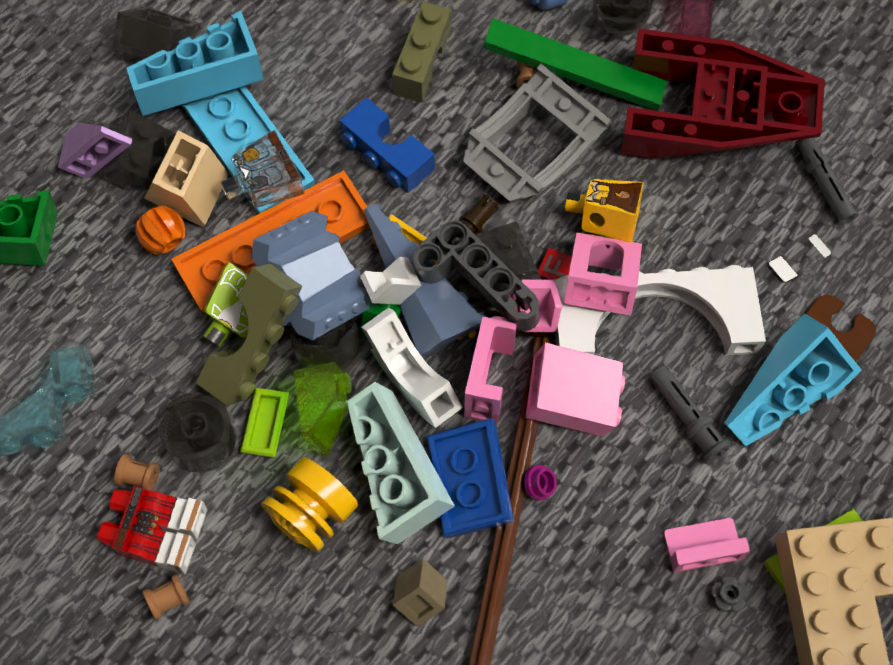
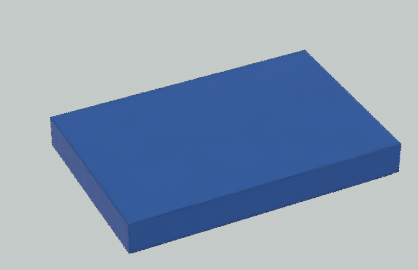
M492 418L427 436L431 463L455 505L440 516L443 537H457L514 522L496 422Z

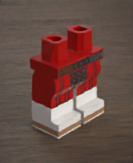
M137 486L133 487L132 492L114 490L109 502V508L111 511L124 515L120 525L105 521L101 524L97 535L99 542L113 548L119 556L186 575L196 545L193 539H198L207 513L204 502L192 498L186 500L168 496Z

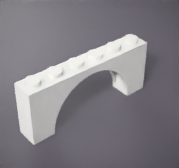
M732 265L716 270L698 267L691 271L682 272L665 269L658 273L643 274L639 271L635 299L649 296L668 297L693 307L713 325L722 341L725 355L757 354L761 351L766 340L753 267L742 268L739 265ZM569 275L553 279L556 282L562 304L557 332H555L556 345L594 355L596 332L611 312L564 304Z

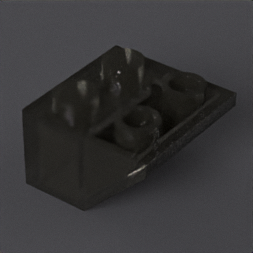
M130 110L111 122L109 129L131 138L132 143L101 168L99 178L123 190L148 191L176 133Z

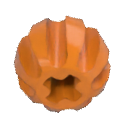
M158 206L148 210L138 219L136 235L140 245L146 251L156 255L165 254L176 248L183 241L185 225L182 217L174 209L167 206Z

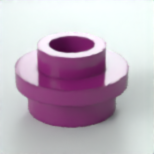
M543 465L531 466L527 470L524 479L526 492L534 500L547 499L555 492L557 487V479L554 472Z

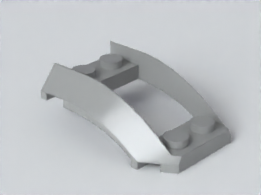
M542 64L537 67L538 71L526 84L524 83L493 116L478 128H472L469 132L468 149L465 150L463 162L510 203L539 194L579 160L612 122ZM538 104L572 131L576 138L546 168L532 178L493 144Z

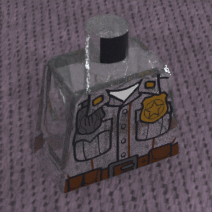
M275 130L233 155L231 160L236 175L220 182L228 200L246 192L252 206L257 208L304 194L301 176Z

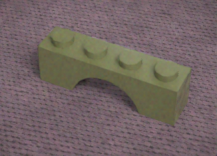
M272 264L252 267L238 295L248 317L247 338L238 351L226 349L210 354L196 384L226 406L241 400H247L255 389L254 381L258 373L269 362L270 357L268 353L272 345L281 338L284 332V327L282 326L287 316L298 305L299 298L297 296L302 285Z

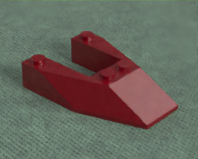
M638 29L632 69L666 81L694 84L691 115L628 107L620 154L652 159L731 150L821 136L824 79L734 41Z

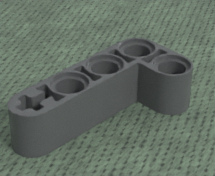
M455 220L446 222L414 250L412 256L413 263L419 278L425 283H437L456 268L506 319L517 324L516 329L529 331L538 325L540 309L535 294L462 222ZM453 238L463 239L458 245L448 244ZM429 259L437 260V263L432 267L422 266ZM475 260L486 262L480 268L470 267L471 263ZM498 283H506L509 285V287L502 292H497L492 289ZM517 304L525 311L518 313Z

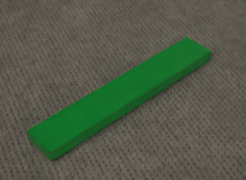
M493 18L483 49L536 68L542 64L558 76L656 111L660 108L667 83L666 80Z

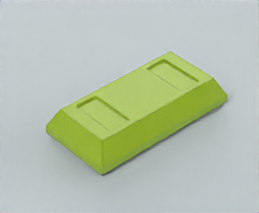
M255 388L241 453L275 458L289 392Z

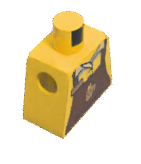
M593 179L590 181L587 195L568 192L565 211L583 214L581 228L586 232L632 243L640 211L644 182Z

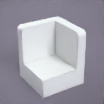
M406 257L397 258L383 272L365 271L360 275L372 303L401 304L422 286L409 258Z

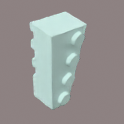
M374 382L349 399L347 404L356 442L360 445L364 461L361 464L364 475L368 477L372 495L369 497L372 510L376 511L379 526H377L379 539L399 544L455 505L393 391Z

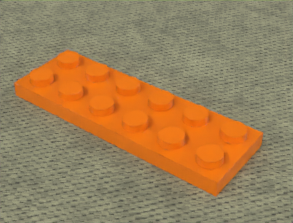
M344 170L302 191L303 194L293 196L171 259L203 316L206 315L203 312L204 306L226 262L232 263L247 275H249L252 267H256L252 259L254 239L310 211L327 216L326 231L339 235L340 244L370 228L364 209L368 206Z

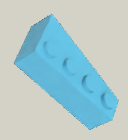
M241 11L231 15L232 20L221 26L217 22L207 27V33L193 40L187 37L179 41V45L169 52L161 50L126 68L142 116L264 80L258 53Z

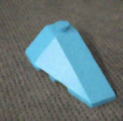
M804 314L780 337L724 424L747 446L781 427L784 419L795 413L802 415L809 411V405L824 397L828 400L837 395L862 370L827 326Z

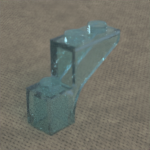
M84 345L50 352L49 374L43 386L35 394L0 418L1 454H14L20 451V447L30 445L40 448L50 447L55 444L56 440L65 439L62 401L65 400L70 403L81 402L86 399V396L96 394L92 357Z

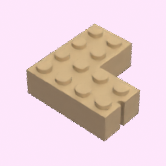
M893 518L787 530L776 536L775 542L786 590L785 593L799 664L890 665L875 599L893 597Z

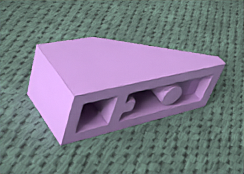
M78 123L65 134L58 168L83 178H90L128 148L132 143V139L103 126Z

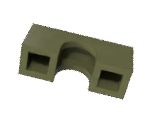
M422 1L392 74L394 95L423 103L432 81L436 54L443 53L451 33L450 8Z

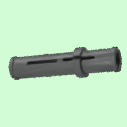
M815 138L796 141L795 147L799 150L807 165L806 171L808 175L814 177L839 225L851 222L857 218L858 212L855 211L830 167L832 165L830 158L824 156Z

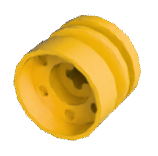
M301 457L286 474L289 483L295 490L291 492L277 485L273 492L281 503L268 496L261 503V506L271 517L276 527L297 544H302L315 553H319L325 545L315 532L327 539L334 535L325 519L328 517L342 524L357 508L358 503L346 487L333 475L309 458Z

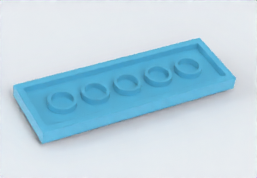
M246 86L181 105L258 214L294 196L293 192L290 191L291 185L286 183L269 197L257 202L258 205H256L254 201L258 196L273 186L280 185L284 180L274 183V185H269L270 188L268 186L260 189L254 188V201L252 200L251 189L248 188L249 186L244 181L240 180L241 170L237 167L243 166L244 156L239 159L242 161V164L238 166L237 161L234 162L235 155L236 159L242 156L243 151H247L248 147L254 145L253 147L261 153L259 154L260 161L275 156L272 151L276 147H268L272 145L269 138L266 137L269 133L275 131L300 176L296 178V181L301 190L304 191L315 185L313 177ZM264 144L268 147L269 156L266 158H263L268 155V152H265L267 151V149L265 146H263ZM244 160V164H247L249 167L255 164L252 161L249 163ZM269 160L256 165L255 169L251 167L252 170L259 169L253 171V179L259 176L258 172L261 176H264V171H261L263 169H267L265 170L269 174V176L266 175L267 179H270V176L275 177L279 175L283 170L278 164L268 165L270 164L268 163ZM248 178V179L246 180V182H247L248 180H251V181L253 182L252 185L258 184L257 182H255V181L252 180L251 178Z

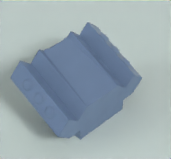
M310 211L254 239L252 248V259L256 266L272 264L302 285L297 296L299 298L298 305L287 316L282 327L293 326L297 334L311 340L322 336L369 309L371 302L366 288L359 286L360 271L351 265L339 243V235L327 232V216L314 211Z

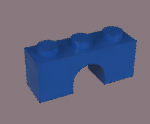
M367 97L340 120L341 139L344 144L351 150L356 148L360 151L370 167L381 169L389 183L395 188L402 187L409 193L435 170V154L414 136L411 135L404 142L397 145H389L382 141L390 133L389 115Z

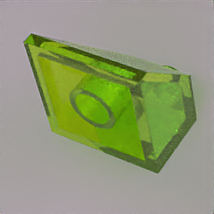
M335 362L294 370L301 437L321 457L329 456L348 408L347 393H351V382L348 373H343Z

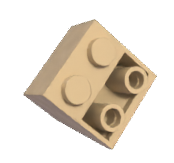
M178 130L146 193L145 199L159 206L172 208L181 217L204 228L223 188L221 182L227 179L229 173L208 145Z

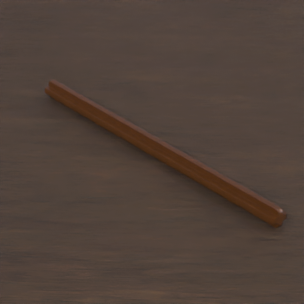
M537 337L534 341L506 477L514 522L496 526L468 665H491L525 494L524 479L527 470L530 468L539 423L537 420L525 418L534 354L545 343L554 345V342L548 337Z

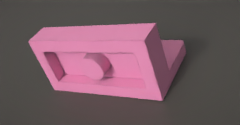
M732 518L667 529L664 532L674 573L743 560L750 552L746 537L738 539Z

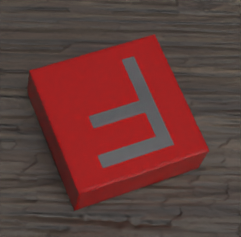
M548 248L536 274V279L553 280L569 275L572 256Z

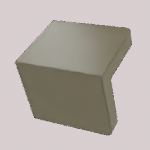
M421 559L397 576L393 606L417 627L445 609L446 578L426 560Z

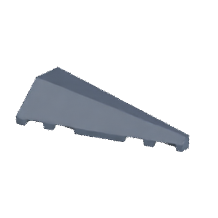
M380 204L364 209L385 267L388 268L399 257L409 258L422 285L400 304L415 347L421 357L436 354L456 339L468 336L481 326L482 317H486L484 313H478L467 302L469 298L464 292H458L446 279L448 276L432 284L422 281L416 272L412 258L414 250L419 245L416 242H411L401 232L402 227L397 222H392L381 211L383 207ZM429 259L425 261L422 266L428 268L434 266L436 263L432 259Z

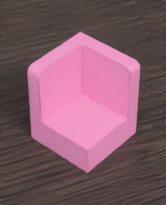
M522 279V282L537 297L540 309L538 325L532 330L525 332H557L562 304L555 280ZM517 304L518 312L525 311Z

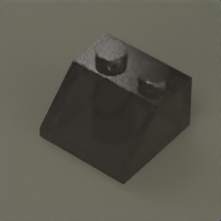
M148 6L121 11L117 13L112 48L122 51L123 56L134 60L145 59L161 50L169 52L179 45V41L187 37L193 40L200 28V23Z

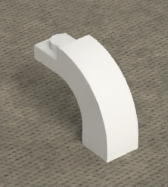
M387 308L361 327L373 347L371 351L383 371L415 411L428 423L436 428L463 408L449 381L437 374L418 353L395 311Z

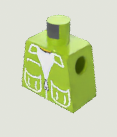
M226 262L203 309V312L214 319L203 336L219 347L231 331L243 339L248 334L247 313L238 298L248 275L230 262Z

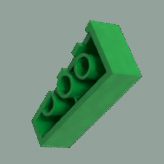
M50 190L38 191L37 196L22 198L21 194L9 195L7 200L0 201V264L46 265L58 215V210Z

